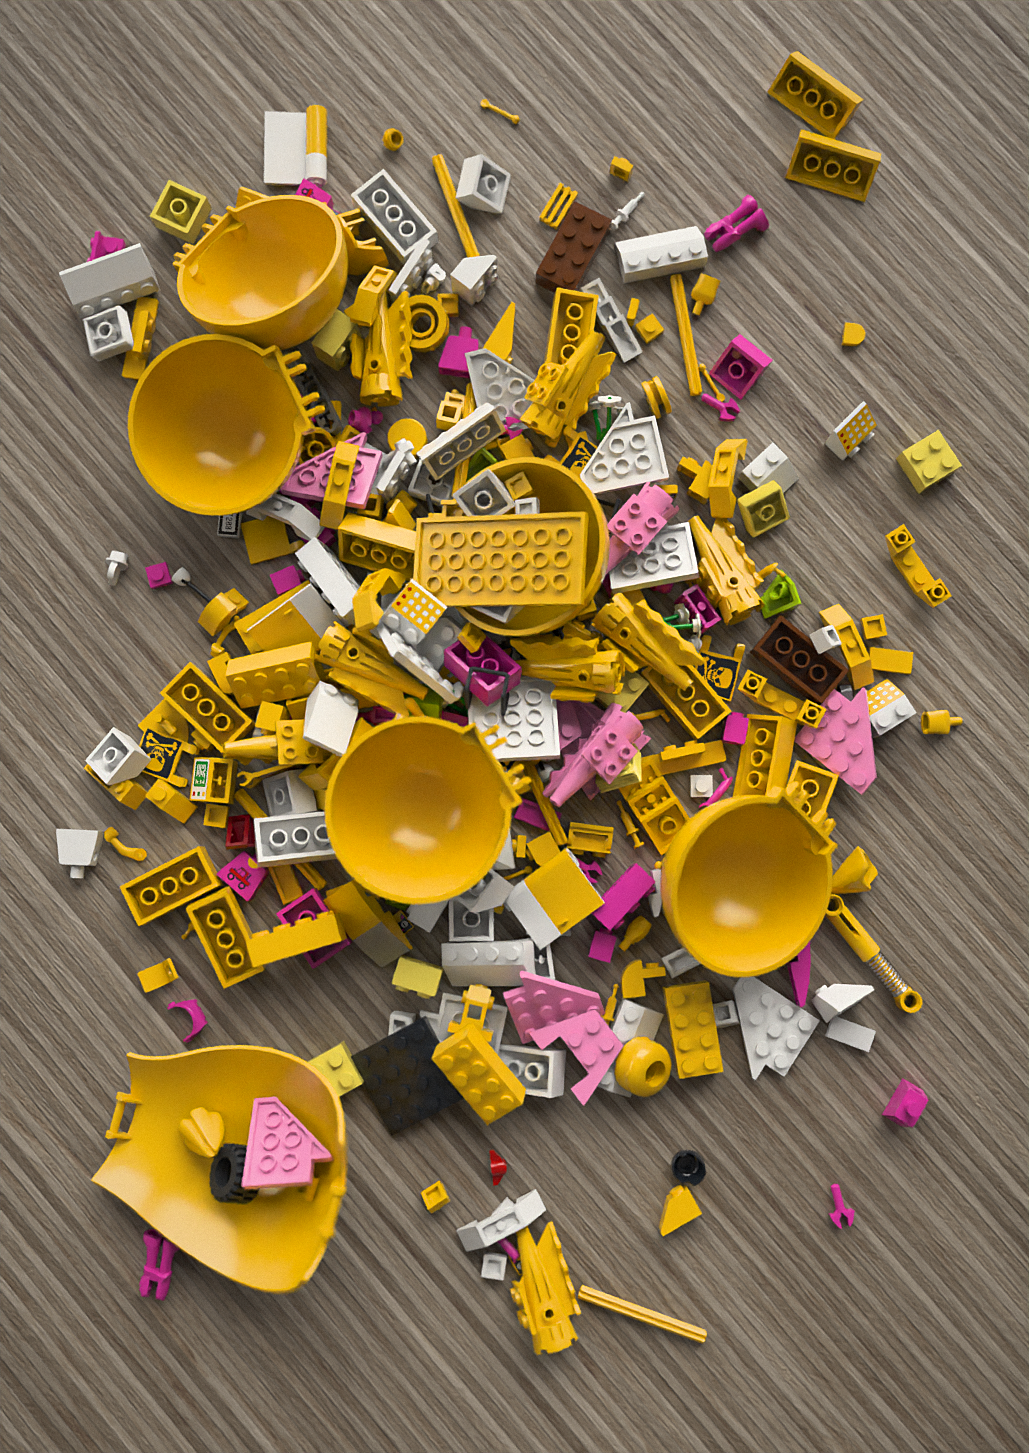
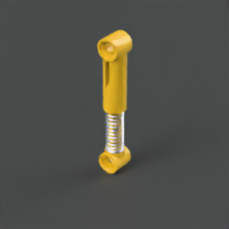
M831 894L830 899L834 900L836 906L832 911L827 909L825 916L863 962L869 963V966H872L871 969H875L876 975H880L879 978H882L881 981H884V985L887 984L886 988H889V991L892 990L891 994L894 995L893 998L895 999L896 1006L909 1013L919 1011L922 1006L920 994L904 984L902 978L896 975L897 972L891 969L892 966L879 953V946L844 905L842 898ZM911 995L913 999L910 1006L904 1004L905 997Z

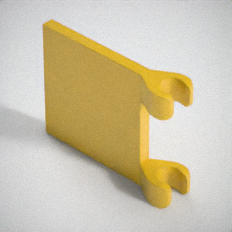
M267 516L264 521L255 519L241 523L251 565L296 553L306 545L302 540L290 544L285 523L273 517Z

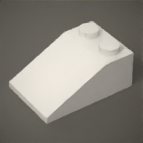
M320 681L307 698L303 739L342 757L347 750L358 714V699L351 694H346L336 689L331 684Z
M500 1044L498 1056L525 1087V1094L549 1098L563 1095L566 1050L547 1047L541 1050L540 1047Z

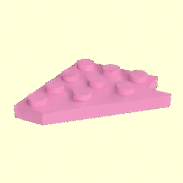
M365 432L345 441V443L359 446L345 506L365 509L383 457L382 451L364 448L367 440ZM336 446L295 467L294 472L281 488L282 494L323 502Z
M862 687L854 699L850 701L833 689L820 705L826 711L817 729L804 725L794 741L863 795L877 778L867 690Z
M524 971L519 972L524 986L503 993L522 1044L534 1040L530 1033L535 1030L595 1009L600 1015L605 1014L598 993Z
M276 1097L254 1098L242 1186L245 1189L312 1185L314 1162L333 1161V1156Z

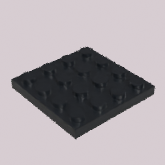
M426 1016L351 1056L364 1080L363 1084L391 1136L464 1099L432 1060L435 1048L440 1041Z

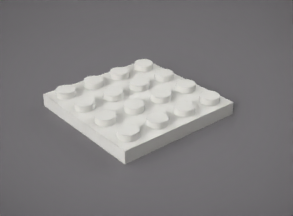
M521 676L520 684L509 691L510 697L505 716L501 715V697L487 707L473 694L470 708L468 709L469 724L476 722L481 732L496 724L499 725L500 729L498 732L485 738L489 745L501 737H506L508 740L492 750L499 762L560 759L556 699H551L550 697L555 685L551 681Z

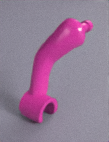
M720 768L718 771L724 781L721 782L707 802L702 803L699 808L703 805L709 806L716 803L729 788L733 777L728 778L724 769Z

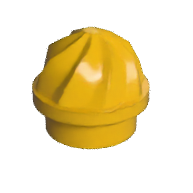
M394 128L387 129L382 138L383 146L391 151L398 150L403 144L402 133Z

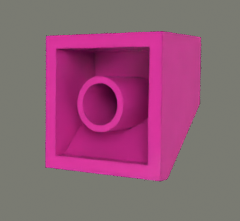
M739 334L729 343L708 374L742 400L773 360Z

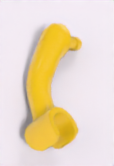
M778 563L770 564L757 572L758 576L762 579L773 571L783 578L786 574L776 568Z
M113 827L105 830V840L111 843L119 854L137 861H142L146 858L147 853L143 848L124 846L116 838L119 833Z

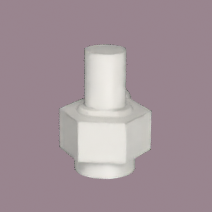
M405 438L398 441L394 445L396 449L381 460L384 466H388L397 451L406 454L409 466L417 462L411 453L414 446L410 441H406Z

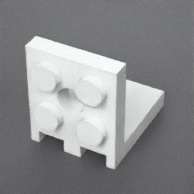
M365 443L364 448L378 450L375 447L369 445L368 443ZM397 451L388 466H384L382 462L380 463L379 472L375 477L370 494L382 495L386 504L390 501V498L393 499L396 496L401 480L406 479L410 470L406 454ZM382 452V458H384L387 454Z

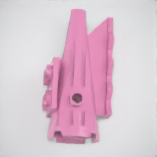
M646 482L637 496L633 494L607 524L608 530L614 535L610 538L609 561L605 575L609 574V571L625 559L632 550L639 555L667 521L678 513V505L674 508L671 504L674 500L657 485L650 487V482Z
M611 703L599 720V725L596 727L595 724H591V735L588 738L578 739L577 751L574 754H565L563 757V767L560 770H553L549 773V783L542 794L545 797L552 795L549 800L555 806L560 807L597 773L608 784H611L638 752L632 743L644 733L642 731L643 725L629 711L624 713L620 711L622 706Z

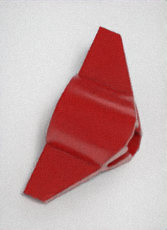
M489 1150L493 1186L499 1184L503 1175L506 1174L507 1162L494 1150Z

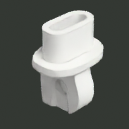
M437 263L426 274L421 288L424 294L435 291L439 284L444 281L445 271Z
M112 551L110 558H106L105 562L109 565L107 573L109 585L116 586L120 571L128 568L126 563L128 555L126 553Z

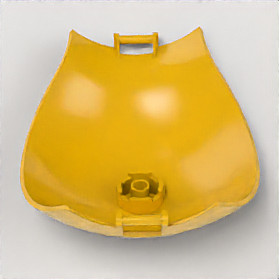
M216 1046L158 1057L137 1055L129 1052L126 1057L131 1077L130 1094L117 1092V1104L110 1129L105 1134L107 1139H118L106 1161L91 1181L124 1202L152 1228L180 1250L220 1275L243 1286L266 1293L287 1294L300 1289L314 1271L330 1238L334 1237V1227L342 1196L346 1193L347 1134L342 1107L332 1085L321 1072L306 1061L292 1054L259 1046ZM276 1097L333 1156V1161L314 1162L313 1175L320 1180L312 1202L306 1201L295 1194L296 1186L261 1188L256 1198H253L252 1202L245 1205L223 1203L214 1199V1195L211 1194V1187L209 1186V1174L214 1157H204L191 1151L185 1145L184 1137L179 1133L178 1128L183 1119L191 1118L190 1112L192 1110L202 1107L208 1112H218L223 1119L225 1134L221 1147L226 1143L248 1145L254 1098ZM126 1102L136 1103L128 1133L118 1132Z

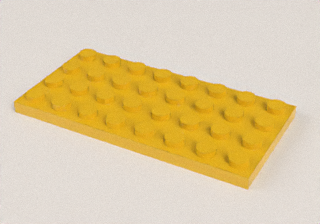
M567 512L417 518L413 580L447 607L584 605L588 513Z

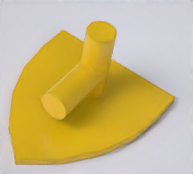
M165 698L138 724L143 731H145L146 727H149L185 742L189 740L186 718Z

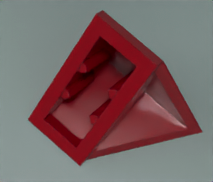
M249 814L228 817L226 850L255 847L254 820Z

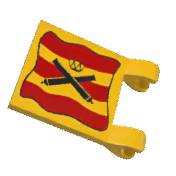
M302 764L278 765L255 773L242 771L237 774V777L245 775L244 779L247 780L245 783H240V786L252 789L263 779L303 767Z

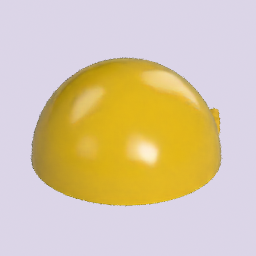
M299 195L267 197L238 208L227 206V213L223 217L214 214L210 217L214 226L207 223L201 226L205 235L195 246L188 243L182 246L186 255L179 252L173 255L176 260L173 262V266L178 272V294L189 314L210 334H223L242 338L263 350L273 345L279 347L280 350L288 349L307 341L317 334L329 322L337 310L343 297L348 275L347 246L337 216L322 202Z
M223 334L193 336L161 352L149 364L138 380L128 412V437L131 451L141 474L148 484L165 500L175 506L203 515H231L244 512L264 503L276 494L295 470L302 452L304 436L316 431L311 418L325 411L323 405L307 410L306 406L318 400L319 394L314 392L302 398L293 379L294 376L303 373L307 369L306 365L299 364L291 369L287 366L301 357L300 352L295 351L283 356L280 348L276 345L263 350L242 338Z
M535 457L504 460L480 471L467 483L488 468L504 485L505 481L524 471L535 492L524 499L538 498L540 513H588L584 605L525 606L507 624L472 607H455L471 623L489 632L516 637L533 636L547 633L568 623L579 615L595 597L608 567L610 550L609 530L603 510L594 493L568 468L556 462ZM454 498L453 500H441L443 505L442 513H428V518L467 516ZM515 506L502 515L516 514Z
M405 717L380 724L354 741L342 755L331 775L325 799V823L337 858L356 881L368 890L386 899L408 904H427L443 901L463 893L488 873L505 845L510 827L511 809L523 802L516 790L532 781L530 777H525L513 785L509 778L514 774L520 773L524 769L523 765L520 764L505 773L492 750L507 742L506 737H501L490 745L485 738L498 732L500 729L499 725L496 724L481 732L476 722H472L462 728L438 718Z
M798 781L792 782L786 789L774 785L765 796H736L709 805L692 816L682 826L667 850L660 879V893L665 917L673 934L683 948L698 962L714 972L732 977H751L779 968L794 958L809 943L825 916L833 882L831 854L838 846L828 836L837 823L833 818L826 820L828 814L825 810L818 811L811 819L801 809L810 795L806 790H801L798 793L801 789Z

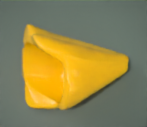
M859 846L852 851L834 873L831 894L871 891L870 883L876 878L878 872L867 854Z
M202 1107L196 1108L190 1112V1119H183L180 1122L178 1131L184 1137V1143L191 1151L204 1157H215L224 1141L225 1127L223 1119L218 1112H208Z

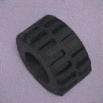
M226 1143L214 1157L209 1174V1186L211 1187V1194L214 1195V1199L218 1200V1202L245 1205L252 1202L253 1198H256L258 1195V1191L261 1188L245 1189L242 1186L248 1145Z

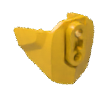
M359 208L336 215L343 230L347 246L348 274L361 275L369 273L374 266L382 268L389 266L385 252L381 246H376L375 238L364 242L355 240L354 236L359 235V225L364 222Z

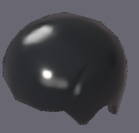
M681 1150L673 1156L671 1162L672 1174L681 1184L688 1183L696 1186L704 1180L707 1172L705 1162L700 1154L693 1150Z

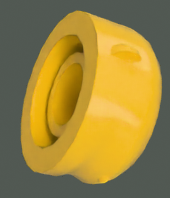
M414 295L409 298V307L412 313V319L409 322L412 333L410 349L418 352L435 351L446 340L449 333L448 312L444 310L435 298L428 295ZM420 317H430L432 322L428 331L424 333L414 331V324Z
M645 1036L636 1037L627 1042L619 1052L615 1063V1078L619 1086L640 1097H649L659 1092L667 1083L671 1073V1059L668 1051L661 1044Z

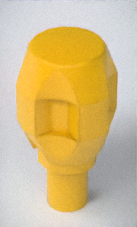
M641 915L635 918L628 926L624 936L625 939L618 947L625 952L631 944L634 945L635 942H639L649 933L652 924Z

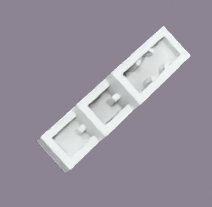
M600 278L580 288L581 292L599 295L596 320L623 363L642 353L624 315L620 314L614 300L606 292Z

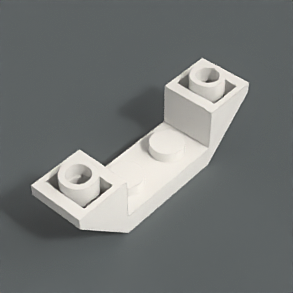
M274 494L264 503L246 511L248 515L262 521L267 516L287 523L292 526L297 536L309 541L314 537L318 538L325 528L319 526L320 520L303 505L278 494Z
M537 1189L517 1198L514 1205L479 1223L475 1220L456 1231L466 1251L484 1248L524 1228L545 1212L546 1208Z

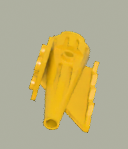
M385 291L378 301V317L369 327L367 337L363 339L356 333L352 334V342L350 343L352 363L350 364L352 376L362 382L360 402L371 406V402H377L379 407L398 405L403 400L400 377L413 379L410 370V363L413 359L410 350L412 333L409 327L412 313L409 307L407 291L402 292L389 309Z
M591 330L565 364L559 365L546 361L539 368L536 379L529 385L527 394L524 397L526 400L533 402L520 418L524 425L534 432L544 435L546 439L554 443L558 440L564 425L576 430L579 417L587 412L590 399L598 394L599 384L609 376L611 365L617 355L614 352H608L594 356L602 339L600 334Z
M699 516L688 520L701 556V560L697 565L699 578L692 579L693 584H698L715 610L719 607L725 625H734L751 617L754 609L756 612L760 611L765 604L755 590L759 589L764 580L756 573L755 564L748 558L744 543L738 540L734 525L727 518H716L710 532Z
M622 593L615 595L612 598L615 602L606 603L594 617L591 624L596 630L608 637L601 643L605 647V651L621 650L625 659V670L632 674L644 666H650L686 691L694 681L681 666L703 665L705 663L703 657L695 650L692 643L685 641L674 627L667 625L659 613L651 610L645 600L636 603L633 607Z
M334 621V628L329 626L320 640L318 648L321 651L319 655L315 653L314 660L334 667L333 671L328 675L331 681L337 682L348 690L360 694L389 712L409 717L408 709L404 704L403 693L424 700L429 688L394 664V658L381 638L378 640L372 637V633L367 629L358 632L353 627L351 633L340 623Z
M533 635L526 638L510 639V644L526 658L514 660L522 668L521 675L551 681L556 685L550 695L551 699H558L559 701L579 700L580 702L587 703L594 701L599 692L619 695L622 691L624 683L619 682L621 676H625L624 655L621 653V650L597 652L599 638L583 641L579 637L562 640L558 636L541 639Z
M305 720L275 721L276 734L223 743V758L237 759L243 765H248L253 758L260 759L265 764H270L272 760H278L279 765H322L334 753L303 739Z
M553 1222L547 1223L537 1246L527 1225L516 1231L522 1277L519 1283L516 1280L511 1281L513 1288L510 1289L513 1302H516L519 1307V1311H516L520 1325H523L524 1330L527 1329L532 1335L535 1354L540 1355V1350L544 1349L549 1354L572 1345L571 1339L578 1340L577 1333L569 1316L572 1314L579 1315L581 1311L576 1301L575 1290L570 1281L568 1267L564 1260L561 1244Z

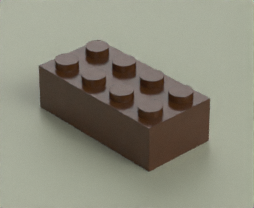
M574 201L536 271L535 283L554 293L557 288L578 291L611 231L612 219Z
M781 615L750 651L753 656L805 698L817 705L825 701L849 671L829 653L823 652L819 654L812 640Z

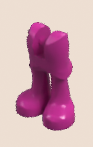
M746 195L741 200V205L734 212L706 228L704 237L710 241L720 234L722 237L712 245L714 251L719 252L741 239V236L750 229L756 227L760 232L767 230L769 222L761 208L758 209L756 200L751 195ZM746 215H751L741 224L733 228L734 223H736Z
M149 1229L144 1231L143 1241L147 1247V1256L143 1276L139 1282V1291L141 1297L148 1298L152 1290L153 1281H157L156 1299L164 1301L169 1291L173 1273L171 1270L175 1252L180 1249L155 1229ZM163 1241L161 1265L158 1268L156 1267L157 1257Z

